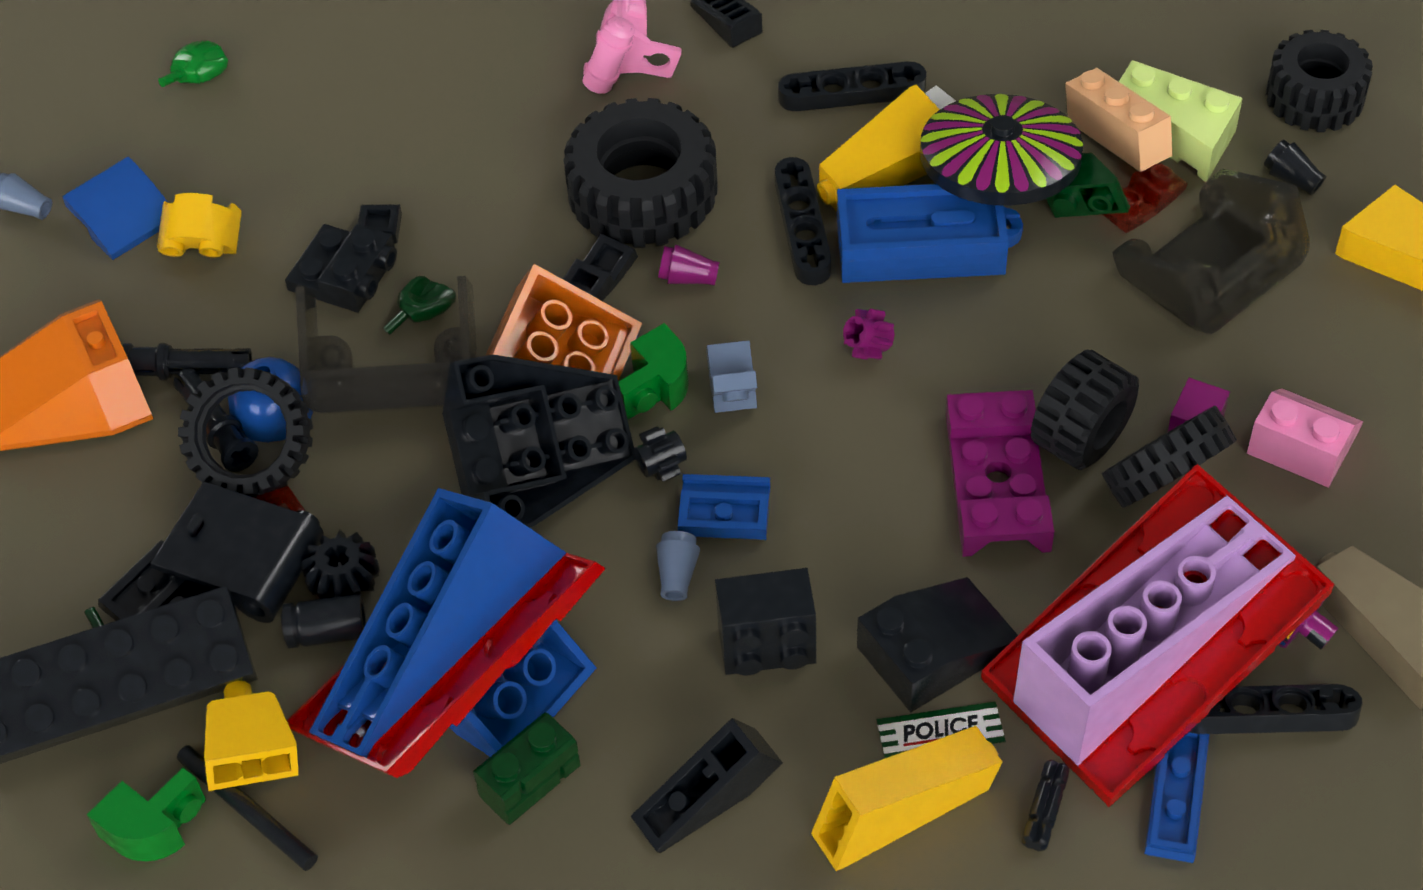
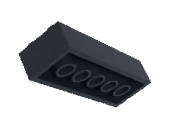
M227 586L1 657L0 764L222 692L229 683L235 681H246L249 683L258 680L234 601Z

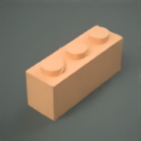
M1098 68L1086 71L1065 83L1068 117L1079 130L1129 165L1142 172L1172 156L1170 115Z

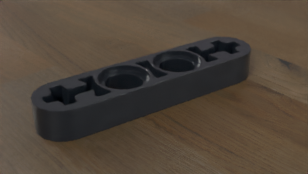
M906 61L793 73L784 76L779 81L778 101L784 109L789 111H807L892 102L915 84L925 92L927 72L921 64ZM870 80L877 81L881 85L876 88H866L862 83ZM833 84L839 85L843 89L838 92H828L824 87Z
M788 157L779 161L775 167V187L793 268L797 279L801 283L819 285L827 281L831 275V254L813 178L806 161L797 157ZM789 175H795V178L798 179V186L791 187ZM795 201H803L810 205L804 210H794L789 207ZM803 230L813 231L816 234L810 240H802L795 235ZM814 254L815 268H811L810 264L807 263V255Z
M1341 684L1235 686L1189 732L1192 734H1239L1350 730L1359 721L1362 697L1353 688ZM1283 704L1296 705L1303 709V712L1291 713L1285 711L1280 706ZM1237 705L1249 706L1256 710V713L1242 714L1233 707Z

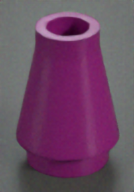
M676 244L675 248L665 246L658 278L668 280L667 284H709L715 286L720 262L710 260Z

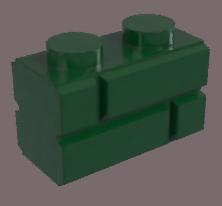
M544 712L473 770L479 796L506 824H512L561 783V778H567L581 766L577 741L549 713Z

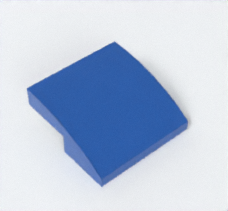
M126 157L62 196L65 206L88 229L91 239L112 260L159 232L163 202H168L147 175L129 157Z

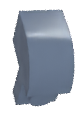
M750 341L707 345L706 353L714 412L757 408L755 392L757 380L756 371H753Z

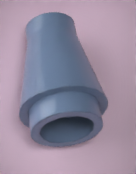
M6 173L0 174L1 210L33 216L40 220L48 216L52 208L51 198L44 196L15 173L9 175Z
M684 531L665 532L661 536V541L656 545L661 582L660 595L664 599L681 601L687 598L688 587L700 553V548L696 545L697 538L691 533Z

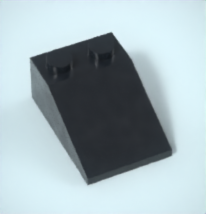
M968 577L896 595L858 617L857 648L910 713L984 669L1018 636Z

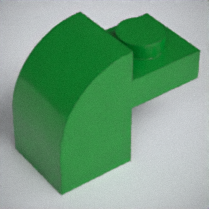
M663 323L630 342L632 368L635 372L618 381L628 420L639 413L649 411L659 401H662L672 411L683 401L687 394L689 381L685 347L673 331Z
M182 768L149 801L121 781L86 815L98 837L119 854L131 860L154 861L172 855L185 845L178 828L183 823L191 821L198 814L206 798L197 778Z

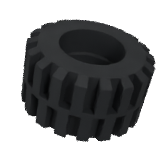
M1321 29L1320 32L1304 30L1302 35L1298 33L1290 35L1289 40H1283L1279 43L1278 49H1275L1266 87L1269 107L1274 108L1273 113L1278 118L1284 117L1285 123L1290 126L1298 125L1301 130L1305 131L1316 129V132H1326V129L1329 128L1336 131L1342 128V124L1349 126L1354 122L1355 117L1360 116L1373 73L1371 72L1373 68L1372 60L1368 59L1369 53L1365 48H1358L1359 43L1354 39L1348 40L1345 38L1346 35L1339 32L1332 34L1329 33V30Z
M1092 349L1082 351L1062 367L1045 390L1034 414L1031 439L1034 443L1075 469L1083 470L1088 468L1111 448L1125 428L1137 401L1139 391L1138 377Z

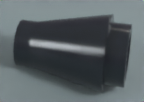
M1285 140L1280 141L1264 162V166L1270 169L1269 175L1305 190L1310 195H1313L1320 188L1327 177L1319 171L1295 142L1289 144Z

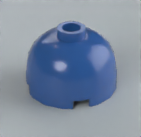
M275 357L255 359L241 368L245 369L246 367L266 371L289 383L301 395V400L306 403L309 409L307 415L311 419L315 409L314 396L311 386L300 368L282 358ZM239 391L228 396L229 413L240 421L243 428L242 431H244L247 438L267 443L286 439V421L280 407L268 395L257 391Z

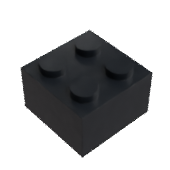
M808 568L715 579L718 629L725 675L739 674L748 676L762 670L777 668L794 670L808 664H816V611Z

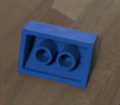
M555 619L520 662L506 669L458 726L451 724L450 728L455 734L490 757L544 712L554 717L597 667Z

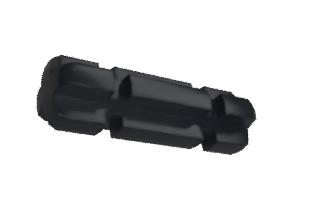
M1048 760L1044 763L1041 779L1038 783L1029 818L1023 832L1022 843L1027 848L1044 851L1048 847L1051 831L1063 797L1062 794L1069 777L1070 770L1065 763H1058L1054 760Z

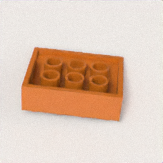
M533 264L516 287L485 356L493 354L617 375L619 381L631 352L630 342L636 339L642 323L538 265Z

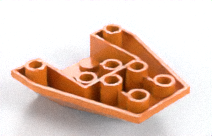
M100 299L58 315L0 356V451L112 436L154 419L129 359Z

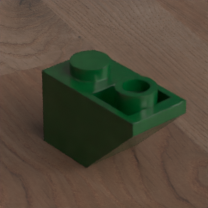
M1092 152L1083 153L1080 171L1073 182L1059 193L1046 198L1055 218L1128 213L1130 209L1129 202L1117 177Z

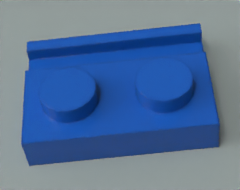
M683 474L678 531L691 533L695 537L767 540L771 489L770 477Z

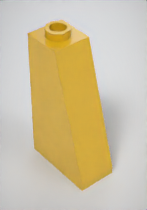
M916 84L909 87L819 164L818 194L821 200L826 205L830 204L836 212L837 189L904 186L927 175L920 159L921 133L927 121L940 109Z
M1393 185L1342 226L1335 254L1342 259L1423 291V203L1397 185Z
M973 726L835 776L811 834L835 871L841 870L988 791L1002 764V760L998 756L995 747L986 740L978 727Z

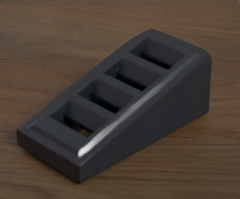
M690 0L691 7L731 48L763 33L762 14L745 0Z

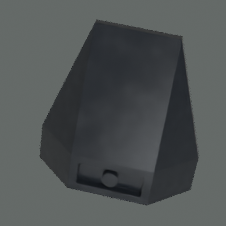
M493 354L454 361L449 364L442 414L462 495L493 503L530 528L636 460L634 444L617 375Z

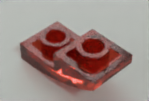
M1160 162L1142 172L1137 171L1133 173L1129 185L1122 189L1130 205L1128 213L1102 215L1122 231L1128 233L1166 208L1186 189L1188 183L1176 175L1171 168Z

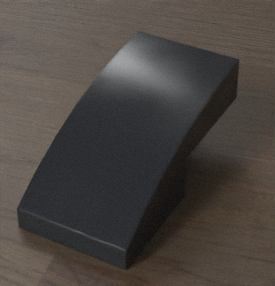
M601 234L584 261L576 258L563 280L602 301L622 280L638 255L634 248Z

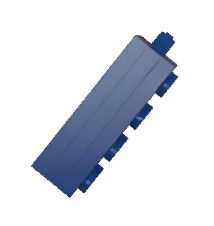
M937 184L837 189V231L842 283L1006 275L1008 248L1018 244L1021 240L1023 232L1022 219L1016 210L999 205L972 202L947 192Z

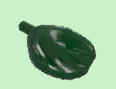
M425 276L415 277L400 291L397 302L401 311L383 327L384 331L391 335L408 318L413 322L431 320L443 314L455 302V291L446 285L430 281Z

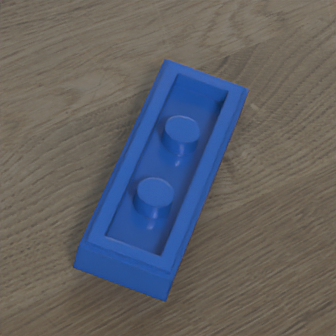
M1188 732L1156 764L1145 855L1194 863L1210 734H1192Z

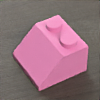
M1281 388L1270 393L1256 418L1247 454L1329 488L1363 421Z

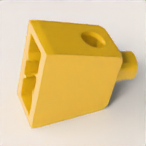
M235 681L229 683L224 688V699L212 700L207 704L204 760L208 791L299 776L296 740L274 693L267 691L253 694L251 685L248 682Z

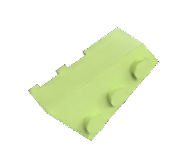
M1132 60L1119 82L1171 116L1172 156L1170 158L1177 163L1181 160L1185 161L1198 170L1197 176L1207 182L1236 132L1243 98Z

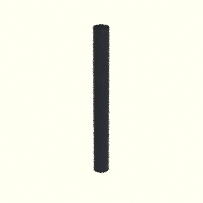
M190 745L184 746L177 754V760L207 785L204 757ZM238 786L213 790L304 871L311 869L315 865L318 856Z

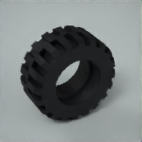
M637 98L626 99V103L617 105L616 102L607 104L601 112L595 110L585 118V124L580 122L571 133L572 137L566 143L564 149L565 158L563 159L569 205L572 212L576 214L577 221L587 230L590 229L591 233L598 238L601 234H604L623 244H633L634 248H646L645 244L651 243L661 246L668 244V239L675 237L679 240L689 234V228L696 229L705 220V215L711 212L718 190L715 143L711 139V132L707 126L699 122V118L689 110L683 112L681 106L670 101L668 104H662L659 99L648 98L647 101H637ZM639 165L658 166L668 170L659 176L645 180H629L615 176V174L624 169Z

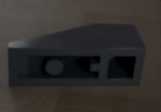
M731 718L630 817L656 852L662 853L748 797L783 762L755 728Z

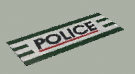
M996 701L876 719L885 758L973 726H977L991 744L1006 742Z

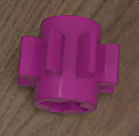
M872 308L868 311L856 309L855 316H852L845 322L843 343L844 345L854 347L852 357L868 360V358L880 360L882 359V352L887 351L893 345L895 335L894 324L884 321L885 311Z

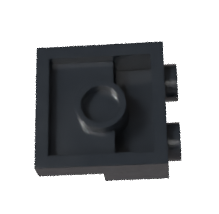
M323 224L286 277L287 290L359 313L367 299L369 300L375 295L378 283L385 272L391 270L396 262L397 250L394 247L392 235L356 224L351 232Z

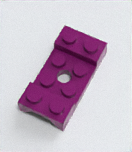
M1033 390L947 394L945 416L963 557L973 556L988 543L994 541L1027 540L1043 553L1052 552L1054 526L1049 495H1046L1039 445L1031 439V427L1036 411ZM991 472H1002L1009 479L1005 482L997 483L987 478V475Z

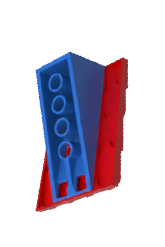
M438 488L345 665L287 720L290 729L397 779L399 776L408 774L450 725L458 726L506 669L520 662L555 619L560 622L606 568L596 561L566 553L493 503Z

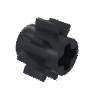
M657 426L639 434L643 444L634 448V455L645 477L655 474L657 480L661 479L664 482L681 474L678 464L687 460V454L679 435L675 431L666 434L663 427L659 429Z

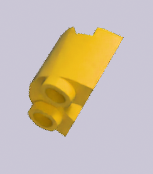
M176 194L173 203L163 202L157 242L158 252L166 256L179 257L186 253L187 249L196 248L199 249L198 252L201 255L211 258L221 257L223 254H236L242 210L232 202L228 207L212 203L213 195Z

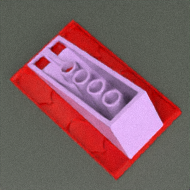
M1196 464L982 670L981 680L994 693L996 692L998 697L1025 724H1028L1029 728L1057 756H1060L1061 760L1110 807L1161 761L1165 753L1205 718L1223 697L1272 654L1279 643L1316 611L1322 601L1332 593L1334 583L1202 467Z

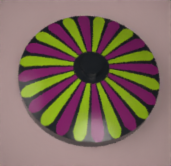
M1009 94L978 95L958 100L943 107L925 124L920 142L922 166L928 176L938 186L955 196L972 202L999 206L1033 203L1059 193L1071 184L1078 175L1083 155L1081 133L1066 114L1042 101Z

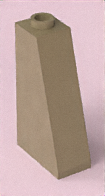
M1353 545L1338 554L1331 552L1317 562L1315 567L1334 583L1332 593L1323 602V607L1411 701L1422 710L1423 589Z

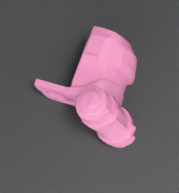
M613 0L604 13L600 30L597 31V44L589 62L584 64V77L582 81L590 91L597 94H606L611 91L613 84L617 82L620 74L644 73L671 78L681 57V48L654 42L647 38L646 0ZM662 53L669 57V61L664 65L655 66L650 64L648 59L643 58V56Z

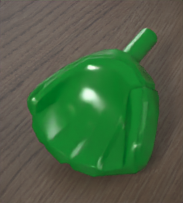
M197 41L186 44L174 55L170 68L171 73L159 78V85L165 87L175 81L189 84L204 83L223 73L227 68L228 59L221 46L214 42Z

